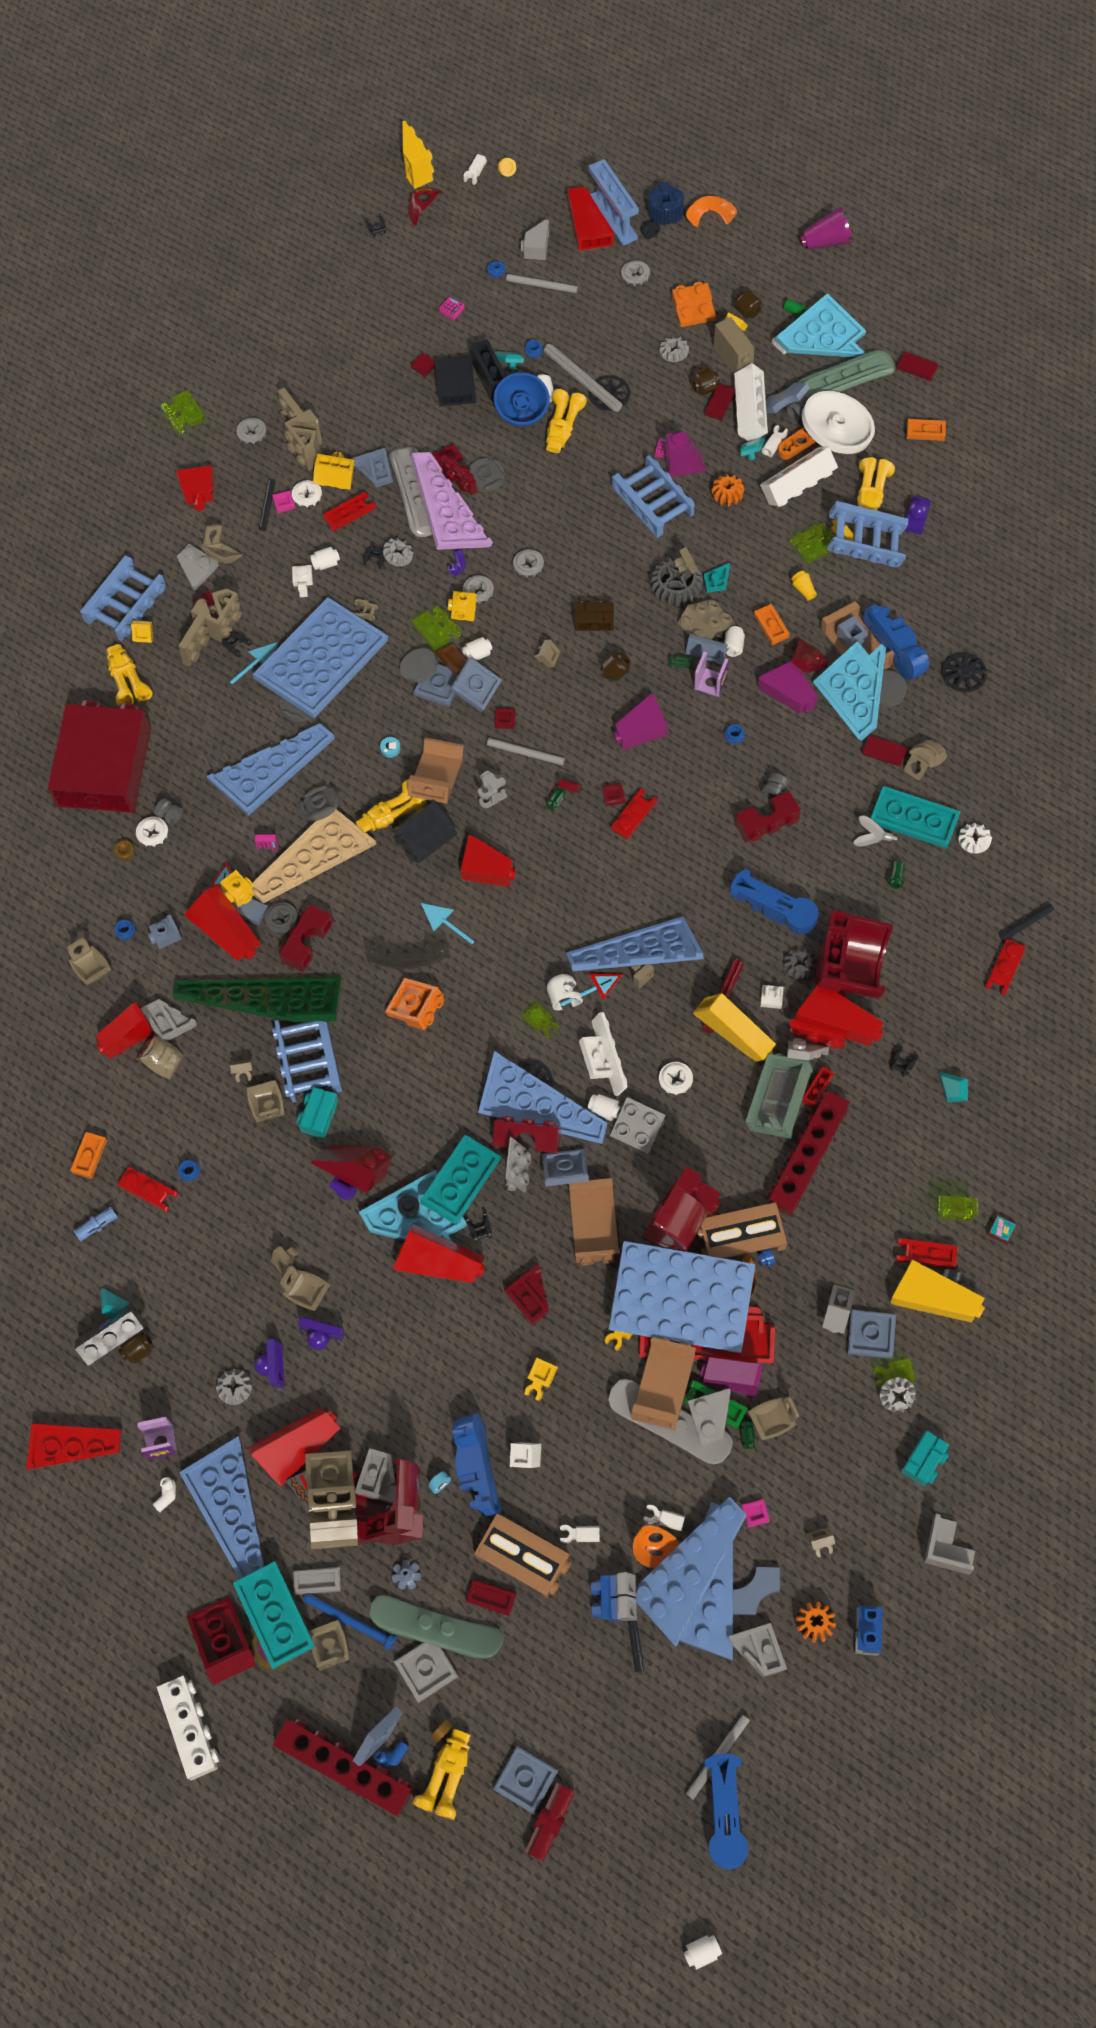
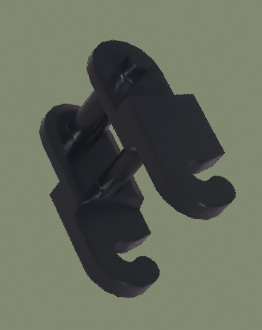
M378 214L380 223L376 225L369 223L367 218L364 219L368 231L374 237L380 232L386 234L387 227H385V221L381 214ZM381 226L380 229L374 230L375 227Z
M372 544L369 547L370 550L366 551L363 565L366 566L368 560L375 557L380 559L378 568L382 569V565L385 562L383 549L376 548L375 544ZM374 551L380 552V556L373 554Z
M230 631L229 638L221 642L223 647L226 646L229 652L240 657L241 654L238 651L236 652L234 648L236 644L243 642L250 646L251 642L246 640L240 633L236 634ZM234 638L236 641L231 645L230 642Z
M901 1046L893 1059L895 1063H891L890 1066L892 1067L891 1071L895 1069L903 1073L902 1077H905V1075H909L908 1070L912 1071L919 1059V1055H916L913 1062L907 1063L900 1059L899 1055L903 1050ZM900 1062L906 1065L907 1068L903 1069L897 1066V1063Z
M483 1212L484 1225L476 1228L470 1225L468 1218H465L470 1235L474 1234L472 1240H476V1243H478L479 1239L485 1237L491 1239L492 1231L489 1232L488 1230L491 1227L486 1212ZM483 1228L486 1229L485 1233L476 1235L475 1231Z

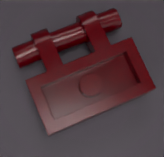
M444 454L441 460L444 462L445 478L456 483L463 492H468L470 495L477 492L476 480L474 475L470 473V469L466 466H461L454 457Z

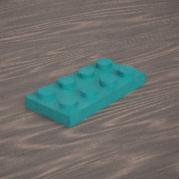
M883 786L870 819L885 829L947 849L961 811Z
M464 1135L421 1198L420 1204L453 1224L458 1225L500 1162L501 1156Z
M275 1561L233 1583L273 1670L315 1648Z

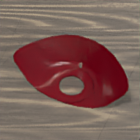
M420 189L412 193L408 214L414 226L417 225L421 212L435 200L438 193H444L443 191ZM429 194L430 198L428 201L423 202L419 200L420 195Z

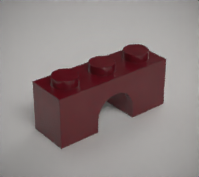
M790 790L771 798L770 808L773 814L770 816L759 815L754 807L735 814L734 824L746 843L749 841L755 842L764 834L769 832L771 834L775 833L782 826L787 824L793 825L800 819L801 809Z
M309 905L307 910H303L299 923L291 929L288 941L279 950L281 962L304 972L313 957L311 948L304 945L303 942L309 936H318L324 939L333 924L332 915L312 905Z
M501 1116V1119L495 1120L492 1146L509 1148L510 1137L517 1141L519 1135L525 1132L534 1137L535 1151L557 1153L559 1152L562 1126L556 1125L555 1121L544 1120L543 1124L535 1123V1119L522 1118V1121H514L512 1116Z

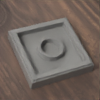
M421 1643L394 1661L418 1703L458 1678L443 1650L428 1643Z

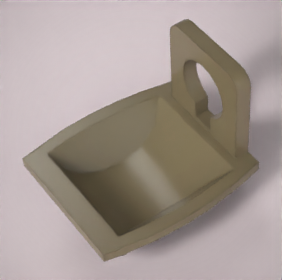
M221 525L207 526L201 548L206 554L211 556V559L219 563L229 564L242 556L237 550L219 541ZM213 530H216V534L211 542L209 535Z
M925 740L920 742L909 752L912 755L904 770L916 780H921L928 767L932 768L944 762L947 758L946 751L936 741ZM919 760L921 762V771L916 773L912 770L911 766L912 763Z
M84 937L67 947L71 957L69 963L76 975L85 984L94 983L111 970L104 956L93 946L89 947ZM83 945L82 952L79 954L74 952L77 946Z
M154 1036L151 1040L145 1042L136 1059L141 1060L158 1075L171 1079L185 1055L172 1044Z
M275 1080L247 1088L249 1106L257 1123L284 1115L282 1096Z
M289 1266L280 1281V1285L285 1291L283 1295L287 1299L301 1307L314 1311L330 1286L329 1283L316 1275L300 1270L296 1271L294 1266ZM291 1275V1281L287 1283L288 1277Z
M790 1396L785 1399L777 1398L764 1402L748 1412L761 1440L774 1438L796 1426L795 1420L799 1417V1413Z
M339 1620L309 1631L315 1645L312 1653L316 1661V1667L319 1670L349 1660L347 1641Z

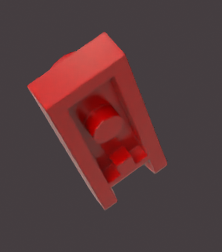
M363 492L324 513L323 519L334 532L373 511L377 506L374 502L367 505L364 500L369 495L367 492Z
M642 788L611 826L613 832L626 840L630 838L658 802L657 797H653L650 802L642 798L645 790Z
M1008 939L1006 940L985 988L990 989L992 983L1004 987L1001 995H1006L1025 952V946Z
M792 1019L789 1022L791 1027L790 1033L794 1036L804 1038L811 1043H823L833 1049H844L845 1032Z
M128 1167L117 1184L123 1190L165 1212L169 1210V1207L163 1204L168 1194L175 1198L178 1196L176 1191Z
M897 1239V1244L906 1246L905 1256L897 1255L895 1261L911 1263L914 1260L924 1266L955 1270L958 1246Z

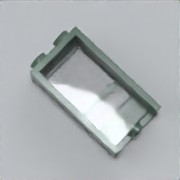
M781 1053L767 1055L746 1119V1124L751 1131L791 1139L793 1126L810 1074L813 1071L808 1060L787 1058L786 1055Z

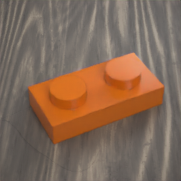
M908 419L907 439L945 441L946 421Z
M772 604L754 611V617L771 645L789 638L790 633Z
M85 1132L70 1170L72 1174L92 1179L106 1145V1137Z

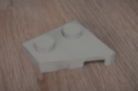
M188 544L177 555V559L194 591L219 566L218 562L191 544Z
M160 999L140 1008L156 1037L165 1041H169L197 1026L194 1019H188L179 1010L169 1007L167 1003Z
M793 1039V1041L788 1042L787 1058L812 1060L813 1058L821 1057V1054L828 1055L829 1047L806 1043L804 1039Z
M730 1388L688 1401L701 1446L723 1440L731 1394Z
M369 1448L355 1494L393 1505V1502L396 1501V1484L391 1454Z
M771 1623L727 1637L733 1647L762 1677H767L787 1669Z

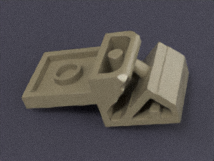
M282 388L278 390V403L282 409L280 414L285 421L286 431L284 435L288 440L287 447L292 454L295 453L297 455L298 463L301 466H305L309 471L315 466L317 454H321L320 445H322L323 441L319 421L310 409L303 412L287 390Z
M229 589L212 593L214 605L209 607L203 598L196 602L191 610L193 623L179 644L184 665L190 667L193 662L198 660L200 650L203 646L207 645L209 637L221 642L225 637L228 638L230 636L229 632L232 631V626L240 620L242 615L238 593Z
M351 1451L305 1454L311 1549L358 1546Z

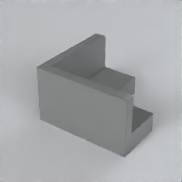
M936 1513L932 1521L924 1563L970 1575L974 1569L972 1565L975 1551L952 1545L957 1522L940 1518L941 1514Z

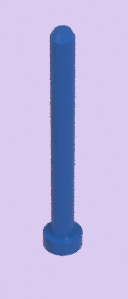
M305 1594L303 1598L309 1605L385 1644L384 1648L388 1651H391L397 1640L396 1635L391 1633L389 1636L311 1594Z

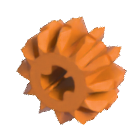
M726 474L725 477L719 476L718 480L714 481L712 494L715 502L720 501L721 506L727 503L729 507L731 503L737 505L738 500H742L744 485H742L741 479H736L735 475L729 477Z
M817 1601L814 1609L809 1602L806 1605L807 1610L804 1608L799 1610L800 1614L804 1617H796V1622L803 1623L797 1627L798 1632L806 1630L803 1635L804 1639H807L809 1634H811L812 1643L816 1642L817 1636H819L821 1642H825L824 1633L831 1637L833 1632L829 1628L836 1627L835 1622L829 1621L835 1617V1614H826L829 1610L828 1605L821 1610V1603ZM810 1618H820L819 1624H822V1626L817 1625L813 1627L811 1625L813 1621Z

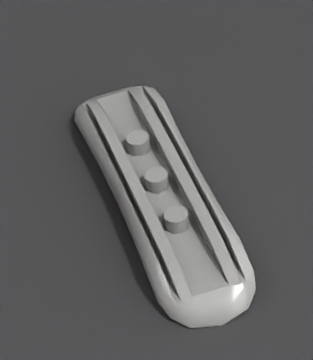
M410 446L394 449L390 452L389 459L401 491L409 527L417 537L430 536L432 531L411 460L412 453L419 452L416 448Z
M624 1379L619 1380L612 1387L608 1399L610 1407L622 1417L659 1435L706 1463H721L730 1454L733 1441L726 1431L724 1432L723 1440L701 1446L693 1417L683 1410L680 1411L676 1430L632 1420V1409L636 1403L640 1385L632 1380Z

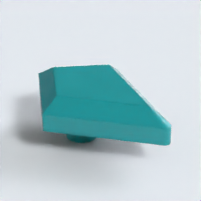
M495 352L499 361L509 363V369H516V363H524V358L518 353Z
M760 437L742 444L740 447L741 456L747 455L748 460L755 459V452L763 448L766 438Z
M730 563L704 574L707 593L726 590Z
M939 1072L947 1102L968 1101V1080Z
M102 1288L100 1291L101 1313L109 1315V1317L129 1304L106 1289Z

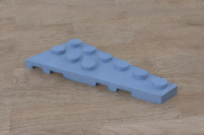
M319 723L298 733V736L288 741L285 739L273 748L268 747L242 759L240 763L232 767L229 765L223 768V771L215 775L212 773L206 777L210 783L249 816L335 738L329 730Z
M684 917L566 953L572 971L704 959L703 952Z
M494 1051L478 1111L479 1114L501 1119V1116H512L514 1121H522V1118L535 1119V1123L543 1124L544 1120L555 1121L556 1125L562 1126L561 1134L603 1144L608 1125L607 1122Z
M238 1436L179 1473L240 1580L263 1568L264 1562L241 1441Z
M730 1497L636 1586V1597L632 1598L636 1599V1603L675 1646L680 1641L679 1637L684 1628H687L693 1611L701 1602L716 1574L715 1571L720 1561H723L728 1546L734 1540L747 1516Z
M711 1502L705 1520H706L720 1505ZM733 1540L725 1552L726 1555L723 1561H720L715 1571L716 1574L701 1602L693 1611L687 1628H684L679 1637L683 1643L731 1661L733 1660V1645L728 1641L727 1637L733 1635Z

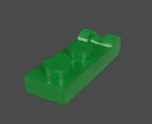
M691 1380L688 1386L690 1389L685 1394L683 1403L689 1405L688 1401L696 1399L697 1393L706 1396L716 1393V1391ZM729 1399L726 1424L738 1430L748 1408Z

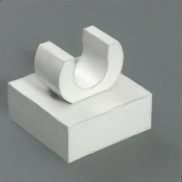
M763 985L760 1007L781 1009L784 987Z

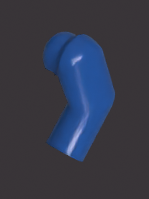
M399 1740L393 1751H378L374 1756V1761L383 1768L397 1766L409 1746Z

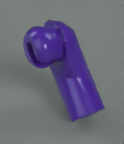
M462 550L454 552L456 562L452 563V566H448V572L452 576H458L466 568V561Z

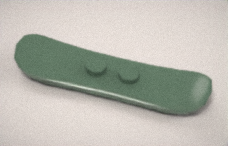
M874 350L810 374L799 380L798 383L808 384L809 390L804 396L809 399L818 392H841L864 382L890 375L895 371L896 366L887 352Z
M387 1595L377 1596L371 1603L370 1616L377 1627L395 1635L479 1659L493 1657L498 1653L503 1644L504 1633L495 1627L442 1615Z

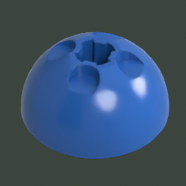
M514 373L505 377L497 385L494 393V404L499 416L505 422L515 427H528L536 424L544 417L549 407L550 396L546 385L538 377L529 373Z

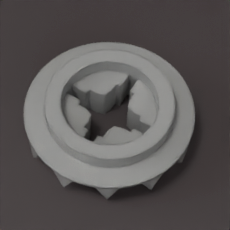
M630 261L622 267V280H625L627 285L630 283L634 286L636 284L642 285L643 282L648 281L650 269L644 262ZM639 272V275L632 276V273Z
M672 336L671 339L666 338L664 342H661L659 351L662 358L666 361L679 362L687 357L689 346L687 341H683L681 337L677 339ZM677 345V349L671 352V348Z
M247 418L237 426V436L240 441H244L246 444L249 442L255 444L256 441H262V438L266 436L267 429L262 420ZM248 429L251 431L255 430V434L249 433Z
M397 538L396 540L390 539L385 543L383 555L390 564L401 567L408 565L412 560L414 552H412L411 546L406 544V540L401 541ZM396 548H397V550H403L402 553H401V554H400L399 552L396 553V552H395Z
M523 550L514 557V570L518 572L519 576L525 575L527 578L533 575L535 577L538 572L541 573L544 567L543 557L535 550ZM526 560L532 563L531 568L525 564Z
M478 575L466 580L463 585V592L475 593V589L481 587L482 592L476 593V602L480 604L481 601L487 602L488 598L492 597L494 587L490 579Z
M233 1369L225 1371L218 1378L217 1394L226 1404H240L251 1394V1379L243 1370ZM233 1378L236 1384L240 1385L235 1389L234 1395L232 1390L227 1388L228 1385H232Z
M901 1377L892 1378L882 1386L880 1400L883 1406L893 1413L897 1410L904 1413V1409L911 1408L913 1401L916 1400V1390L909 1380ZM892 1391H895L897 1393L902 1392L904 1400H900L898 1398L895 1399L894 1393Z

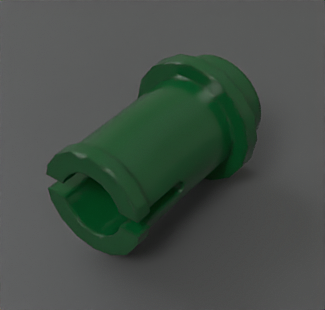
M894 861L892 863L891 876L888 878L889 886L894 889H899L904 884L903 873L905 864L901 861Z

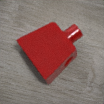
M212 465L176 470L186 504H193L196 511L204 510L205 502H212L214 496L215 475Z

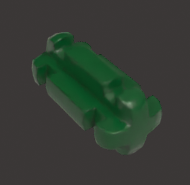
M671 655L669 666L675 665L676 668H686L687 666L691 669L693 658L687 659L685 656H676L674 658Z
M556 787L557 790L552 793L549 798L550 801L546 803L548 809L552 811L557 809L556 807L563 800V796L566 795L565 789Z
M751 1421L741 1422L740 1426H743L741 1437L742 1442H744L742 1447L747 1450L754 1449L756 1447V1444H753L755 1442V1431L752 1428L754 1424Z

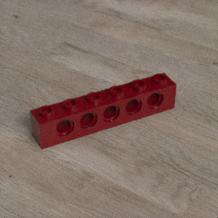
M829 1091L826 1092L824 1097L820 1096L815 1105L818 1108L815 1114L809 1115L805 1124L808 1126L805 1133L800 1132L796 1140L798 1144L796 1150L792 1149L786 1160L789 1162L786 1169L781 1168L777 1176L779 1180L777 1186L772 1185L767 1195L770 1198L769 1204L776 1202L779 1211L791 1217L793 1216L849 1109L850 1101ZM829 1114L832 1119L825 1120L821 1115ZM820 1132L822 1137L816 1138L812 1133ZM808 1149L812 1151L813 1155L806 1156L802 1151ZM796 1167L801 1168L803 1173L796 1174L792 1169ZM791 1186L794 1191L786 1192L783 1187Z
M296 1718L293 1722L288 1719L285 1721L273 1743L274 1747L398 1818L400 1817L413 1790L408 1788L409 1782L400 1777H397L396 1780L387 1776L389 1771L383 1767L376 1765L374 1769L367 1765L368 1759L361 1766H358L353 1762L354 1757L346 1753L348 1750L346 1746L337 1741L334 1745L326 1741L328 1736L317 1730L314 1733L305 1729L307 1724ZM302 1736H307L309 1739L308 1746L304 1749H299L297 1746L298 1739ZM328 1748L329 1757L324 1761H319L317 1756L319 1750ZM344 1759L349 1760V1770L344 1773L339 1772V1762ZM369 1771L371 1775L370 1781L364 1785L360 1784V1773ZM383 1783L391 1784L392 1790L388 1796H381L379 1793V1788Z

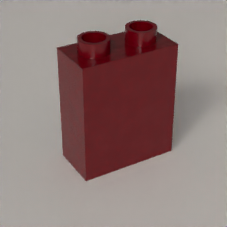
M91 700L81 701L79 705H65L48 784V790L56 807L135 813L151 734V728L144 710L130 703L120 704L118 708L103 707L101 704Z

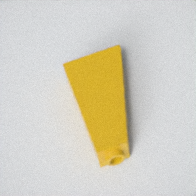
M722 993L704 998L693 1012L697 1018L754 1061L766 1060L767 1055L773 1053L772 1049L776 1043Z
M914 1260L910 1263L890 1302L896 1306L971 1323L975 1317L980 1318L985 1309V1306L982 1305L984 1297Z

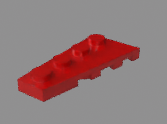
M31 1424L26 1470L120 1453L122 1430Z

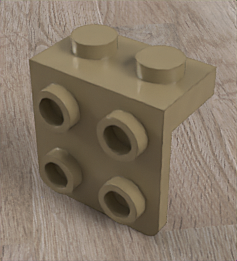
M713 600L687 605L678 621V624L689 636L693 634L710 640L713 639L717 632L728 630L736 625L731 616L725 613L719 604Z

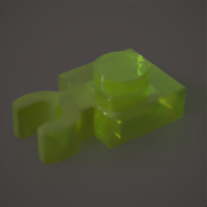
M535 1003L522 1016V1019L536 1032L542 1028L545 1037L548 1039L552 1038L551 1033L548 1032L549 1029L554 1028L557 1032L560 1031L557 1023L549 1022L552 1016L538 1003Z
M910 1358L888 1362V1369L877 1367L873 1370L874 1374L881 1373L884 1377L882 1380L876 1381L878 1386H882L888 1380L896 1377L905 1378L911 1383L916 1381Z

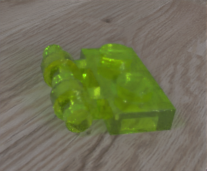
M188 390L172 397L173 404L168 405L165 402L161 405L164 416L169 418L171 421L170 425L179 434L184 432L183 424L187 423L189 428L206 420L205 415ZM179 411L181 415L176 417L175 413Z
M824 523L815 524L809 530L803 533L799 532L789 540L792 546L799 544L797 552L806 564L832 552L827 550V546L835 536L830 530L822 532L826 530Z
M439 606L433 609L435 613L433 616L426 611L412 620V625L434 651L450 642L448 634H453L455 638L461 636L458 625L448 618L447 612ZM442 622L445 626L442 628L438 623Z

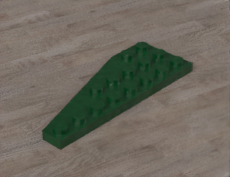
M341 977L175 980L173 998L292 1022H330L337 1020Z

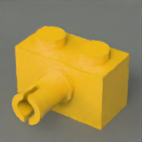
M334 452L332 456L317 454L313 484L350 490L355 460L344 458L340 452L338 457H336L337 452Z

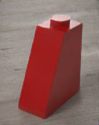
M469 835L461 867L462 880L510 887L511 880L515 881L516 877L513 860L474 836Z
M136 1002L131 1004L96 1035L99 1041L96 1044L102 1055L106 1054L109 1060L153 1035L146 1018Z

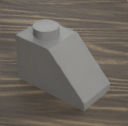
M549 220L542 221L525 233V240H521V251L524 252V259L546 260Z
M833 1285L822 1328L833 1333L839 1332L844 1334L855 1290Z

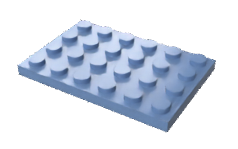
M327 597L253 673V678L309 716L315 718L388 641V635Z
M623 1241L608 1330L659 1339L666 1337L670 1341L686 1342L692 1345L741 1353L756 1264Z

